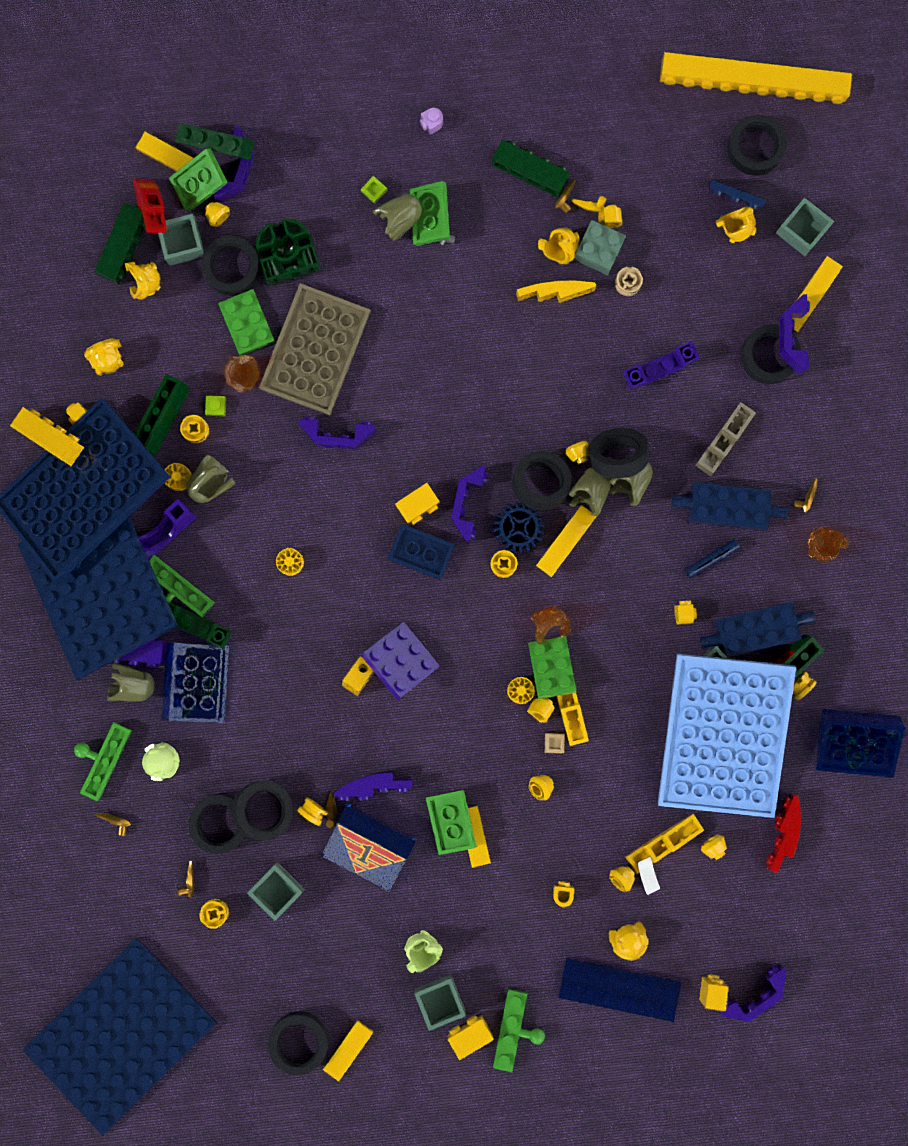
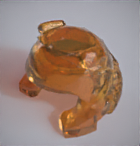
M240 355L229 358V361L224 366L223 374L226 384L232 385L233 390L246 393L259 380L260 371H258V364L252 356Z
M819 526V528L811 530L809 534L808 554L810 558H815L819 562H830L839 555L841 547H848L849 538H845L844 534L840 531Z
M557 606L542 608L531 616L537 630L535 638L539 645L545 642V635L555 626H561L559 632L562 637L567 636L571 632L570 619L562 610H558Z

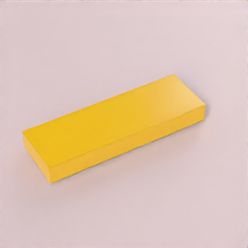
M144 132L136 146L138 151L175 171L180 170L194 159L147 132Z
M478 806L469 807L468 810L477 844L476 848L468 849L473 868L490 864L491 861Z
M357 1020L323 1070L339 1081L371 1037L373 1030Z

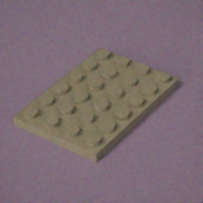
M300 283L259 389L331 416L371 310Z

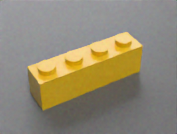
M23 407L10 426L63 462L72 466L84 449L78 443L80 439L71 433L68 436L65 435L66 430L58 425L54 428V422L46 417L41 419V414L34 409L28 411Z

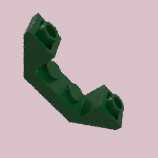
M168 602L179 628L205 639L207 642L222 649L225 648L232 633L231 630Z

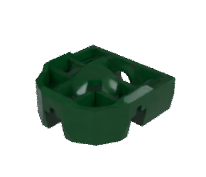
M285 218L277 225L269 223L258 233L256 252L267 286L322 270L311 234L298 220ZM285 228L287 235H283L284 237L282 238L280 236L276 238L274 231ZM307 239L310 240L311 244L299 246V242ZM288 240L294 242L293 247L288 245ZM272 252L273 256L262 259V253ZM306 254H308V256H309V259H310V262H311L310 265H309V262H308V259H307ZM297 260L298 265L290 266L284 270L282 264H291Z

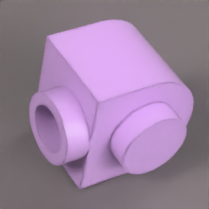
M430 108L421 113V120L419 121L422 128L428 130L430 135L440 130L443 126L442 112L437 108Z

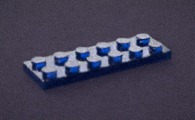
M566 958L558 997L674 1022L681 982Z

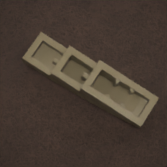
M740 402L695 466L709 476H712L756 412Z

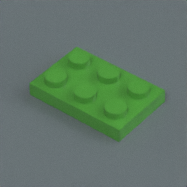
M205 149L169 177L186 212L192 211L228 183L211 149Z
M440 181L410 189V194L418 198L422 207L420 218L412 226L413 244L420 246L450 239L446 183Z
M253 289L218 303L240 356L275 342Z
M566 636L529 642L528 646L538 699L577 693Z
M464 789L426 798L439 855L477 847Z

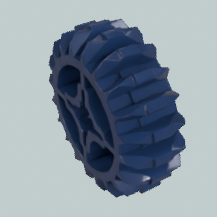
M515 502V508L508 504L509 511L502 508L501 511L504 515L498 513L496 517L500 521H494V524L499 527L493 528V532L500 533L495 536V539L502 538L499 545L501 546L506 543V551L510 546L513 547L512 553H515L516 548H519L520 554L523 553L524 547L527 552H530V544L533 548H536L537 545L534 541H542L537 535H544V532L539 530V528L545 527V524L538 523L543 520L542 516L536 518V515L539 513L538 510L532 513V509H525L526 506L522 504V508H519L518 502ZM523 513L528 517L523 520H517L511 514ZM507 518L512 529L505 536L503 523ZM531 521H533L535 527L532 538L526 530V526ZM526 522L522 528L523 532H514L515 524L521 525ZM514 536H521L527 542L515 543L510 541V539Z

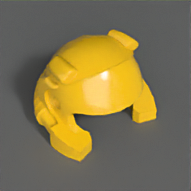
M746 206L723 215L715 221L717 227L723 226L731 243L741 242L750 235L754 236L756 233V227H754L756 220L752 207Z
M566 227L557 228L551 232L548 241L540 238L538 247L539 250H543L547 258L559 264H568L575 258L580 239L578 232L574 233Z
M135 262L125 263L126 270L130 271L137 283V288L136 286L130 287V293L134 299L143 300L147 296L154 295L156 290H160V274L154 262L135 265Z
M111 338L100 341L87 348L84 352V356L89 360L92 368L95 369L99 376L114 373L119 367H123L124 364L118 348H121L119 339Z
M638 921L634 925L622 926L618 931L609 930V941L612 943L613 951L616 955L632 961L639 959L645 953L649 939L646 936V929L643 924Z

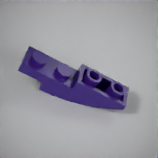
M393 772L375 773L363 776L342 786L334 792V797H339V800H350V797H358V800H370V797L374 796V789H378V792H389V789H397V792H409V789L413 787V779H393Z

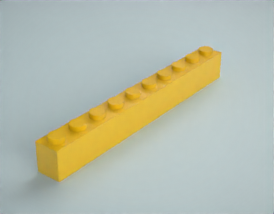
M666 52L662 59L660 82H664L667 85L683 84L685 87L701 86L704 89L719 88L722 91L737 90L740 93L773 94L781 98L790 96L799 100L808 98L817 102L824 100L832 101L835 104L846 102L850 96L852 73Z

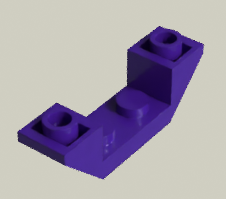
M237 125L235 130L230 133V135L246 138L240 126ZM253 151L251 160L238 158L239 167L233 173V182L227 181L228 183L213 194L216 202L222 203L244 191L254 159Z
M803 294L779 317V355L797 374L804 373L810 366V358L807 357V351L792 350L795 345V339L792 337L795 320L792 318H802L809 312L810 302L807 301V294Z
M693 341L675 348L673 352L642 366L640 364L622 373L631 390L646 386L673 374L699 360L700 357Z
M304 417V419H299L298 422L313 442L320 447L356 449L376 433L375 425H372L371 422L362 421L361 424H356L355 439H352V436L340 435V438H337L328 433H322L319 436L320 424L314 417Z
M486 466L477 468L459 480L451 520L467 543H470L471 539H475L477 528L473 527L474 522L459 519L464 517L466 506H462L463 499H467L470 488L466 487V485L482 487V483H486L488 472H485Z
M779 964L767 970L768 973L764 976L773 989H767L762 992L761 997L756 1001L748 1002L744 1006L745 1009L741 1010L737 1002L731 998L730 1000L727 999L726 1011L718 1010L722 1017L748 1022L752 1021L782 999L787 972L785 968Z

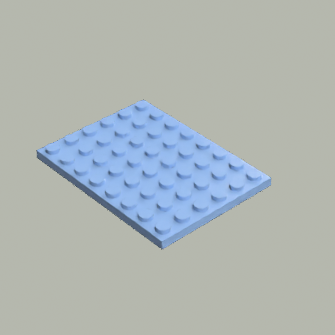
M677 653L658 806L775 818L796 672L794 665Z

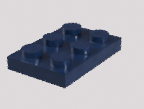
M713 179L710 180L708 185L709 188H712V193L720 196L723 193L728 194L729 199L739 203L741 200L747 201L746 205L758 209L759 206L764 207L766 202L762 197Z
M401 524L387 560L441 580L455 544Z

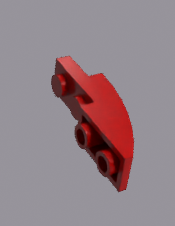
M133 178L138 207L142 210L146 232L166 233L165 207L157 184L153 179Z
M791 793L783 802L782 806L784 809L782 814H778L775 820V829L782 833L776 837L774 851L766 859V868L778 873L785 855L793 858L800 835L801 809L799 797Z

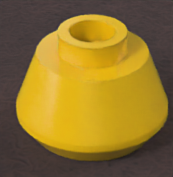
M211 202L205 209L209 225L213 227L220 226L230 215L229 207L219 202Z
M587 441L578 442L568 447L565 454L573 463L582 464L588 461L587 457L590 456V443Z
M546 775L532 777L529 781V790L532 795L538 800H547L554 789L553 780Z
M715 835L701 845V851L710 858L717 860L726 854L724 851L727 847L725 838L722 835Z
M620 866L610 871V880L620 891L627 892L632 888L635 874L628 866Z

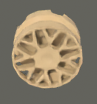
M625 267L618 272L615 287L621 295H635L640 290L643 277L637 268Z

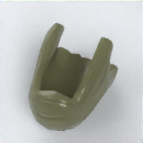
M403 193L401 197L390 200L373 210V213L375 215L380 214L382 220L387 218L388 222L385 233L389 234L393 241H396L418 221L422 213V207L417 197L410 193Z
M207 454L189 478L186 489L187 494L193 501L206 503L230 489L236 482L232 478L226 482L229 471L217 459Z
M648 462L641 472L633 476L612 478L610 483L613 486L610 488L609 494L613 495L616 492L627 493L630 498V506H637L652 479L653 470L651 464Z
M593 467L587 469L570 491L569 495L574 498L569 505L574 507L579 503L588 504L591 507L592 516H598L609 494L611 478L598 474Z
M113 662L112 668L118 669L120 674L112 673V678L117 681L109 684L107 701L141 702L152 696L155 682L150 673Z

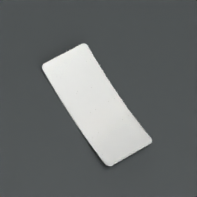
M651 857L638 862L646 894L648 895L659 890L660 886L654 872Z

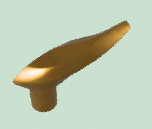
M576 179L567 185L555 203V209L560 207L565 214L571 209L565 201L569 198Z
M817 478L812 482L805 496V501L795 500L794 508L804 509V512L810 509L817 488Z
M331 791L326 804V810L328 811L326 826L328 828H333L337 818L335 791Z
M95 813V816L111 824L119 825L118 835L126 836L127 826L131 825L126 819L106 813Z
M190 860L188 866L186 887L177 889L178 897L188 895L191 898L193 896L194 869L192 860Z

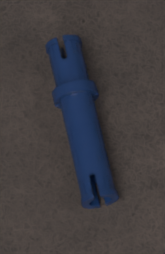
M733 539L722 547H716L715 551L684 569L691 579L717 562L726 560L727 556L740 550V546Z

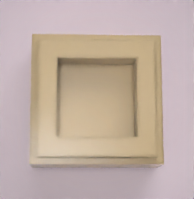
M545 733V753H564L565 734Z

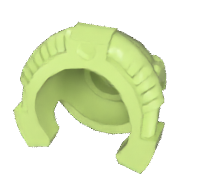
M161 742L159 744H151L145 748L146 753L143 756L142 765L145 772L151 776V780L162 781L165 778H171L176 773L180 760L177 751L171 745Z
M421 930L420 934L412 935L407 940L404 950L410 963L406 966L411 973L426 970L440 959L443 951L442 946L428 932Z

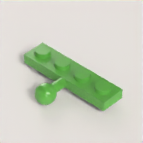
M153 555L149 562L159 584L169 591L165 596L167 601L171 602L176 596L198 615L204 617L215 602L159 557Z
M113 722L99 754L90 750L86 743L81 742L75 746L74 753L77 757H88L95 760L80 794L95 801L100 800L132 733L131 729Z
M508 989L493 1065L495 1069L508 1072L513 1071L519 1036L530 1039L536 1045L543 1043L545 1040V1033L539 1028H535L532 1031L521 1029L527 992Z

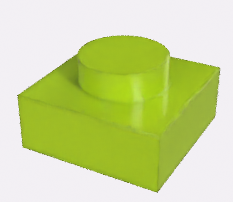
M374 176L361 188V192L374 204L388 191Z
M206 396L205 415L225 416L226 397Z

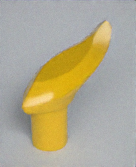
M600 196L597 203L572 199L571 202L585 210L599 212L605 208L606 198Z

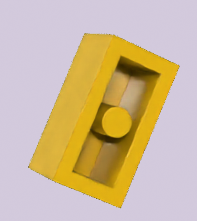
M425 483L395 503L407 524L412 523L415 525L423 519L421 516L425 513L431 514L435 512L440 501L428 483Z
M708 974V977L702 976L699 998L706 1009L726 1011L728 986L722 979H719L720 976Z
M482 1015L470 1017L465 1025L461 1027L459 1025L455 1026L449 1031L450 1034H448V1041L459 1060L494 1040L493 1034Z

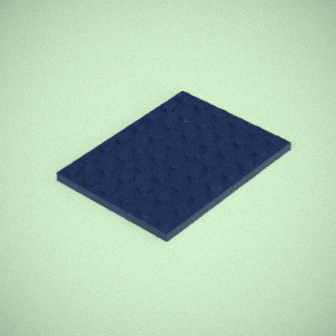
M104 398L96 402L65 434L68 436L71 433L80 439L78 443L84 447L72 466L46 450L0 494V513L55 583H59L171 477Z
M130 517L119 525L59 583H55L23 541L18 543V547L76 680L90 675L178 627Z
M136 938L22 1050L103 1136L217 1024V1021L153 953Z

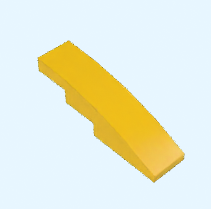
M828 256L798 297L799 299L803 294H807L810 308L809 312L802 318H792L795 320L794 330L797 332L801 329L843 267Z
M554 281L517 289L516 295L518 301L537 295L539 302L557 296L559 303L595 291L596 284L595 282Z
M581 505L536 566L552 577L597 516H592V512Z
M571 693L556 696L569 745L588 742L577 694Z
M692 814L626 856V859L635 873L638 874V862L651 857L652 863H656L670 852L676 851L699 835L704 829L695 815Z

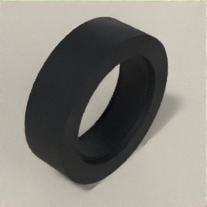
M751 115L745 117L736 124L728 139L727 153L735 168L745 174L754 176L766 174L772 171L782 159L787 146L786 134L782 126L769 116ZM751 129H760L768 133L774 142L773 155L767 160L760 162L746 158L739 147V139L744 132Z
M228 235L217 238L208 245L202 257V270L205 278L216 291L224 295L235 296L247 292L259 279L261 271L259 257L254 247L241 237ZM227 249L240 250L249 258L247 274L241 280L233 283L218 279L213 268L216 257Z
M765 325L752 332L744 342L741 350V362L746 373L755 381L763 384H776L787 379L794 372V369L787 363L785 368L780 371L768 372L756 364L753 357V349L756 342L766 337L779 339V325ZM792 333V337L795 339V345L792 350H801L797 337Z
M614 428L598 434L590 444L591 465L598 474L604 477L616 479L633 476L641 472L648 464L647 439L642 433L634 429ZM616 446H628L637 450L636 454L623 460H610L602 456L604 451Z
M536 451L524 456L519 461L512 478L513 491L519 501L531 509L540 511L551 510L559 506L565 500L572 484L571 471L564 460L553 453ZM535 466L547 467L557 475L560 484L559 490L549 496L537 495L526 486L524 473Z
M258 781L246 785L237 793L232 804V818L236 828L244 836L253 840H271L280 836L289 827L293 817V804L289 794L282 786L271 781ZM259 791L272 794L280 806V815L277 822L266 830L255 829L248 823L245 816V806L248 799Z
M214 794L204 798L193 808L189 818V832L195 844L202 850L212 854L226 853L236 848L245 839L246 836L237 829L235 835L230 840L214 842L204 835L201 828V818L207 808L219 804L225 805L232 810L235 797L228 794ZM245 808V816L249 823V815Z
M296 1011L286 1014L278 1020L269 1036L268 1051L271 1060L277 1068L287 1074H308L314 1071L324 1060L329 1044L328 1032L322 1021L311 1013ZM292 1025H304L314 1032L318 1046L317 1051L311 1058L298 1062L290 1060L283 1054L280 1048V1036L286 1028Z

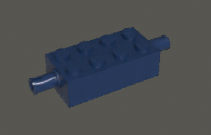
M694 482L691 485L690 496L672 495L673 502H671V506L688 508L687 523L765 531L768 529L770 517L784 519L788 517V513H786L788 512V507L771 506L772 491Z
M789 602L714 620L716 634L700 637V642L708 641V643L701 644V647L705 649L719 645L720 650L726 657H731L802 640L799 626L815 623V617L807 619V617L814 616L815 614L811 610L796 615L793 603Z

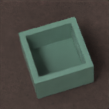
M804 198L780 226L776 234L803 256H806L834 221Z
M190 214L167 220L166 233L158 234L164 258L168 265L171 266L202 258L204 247L194 215Z
M591 220L575 254L574 261L608 276L626 235Z
M277 862L247 894L276 921L305 889Z
M451 974L415 988L414 994L429 1031L466 1016V1010Z

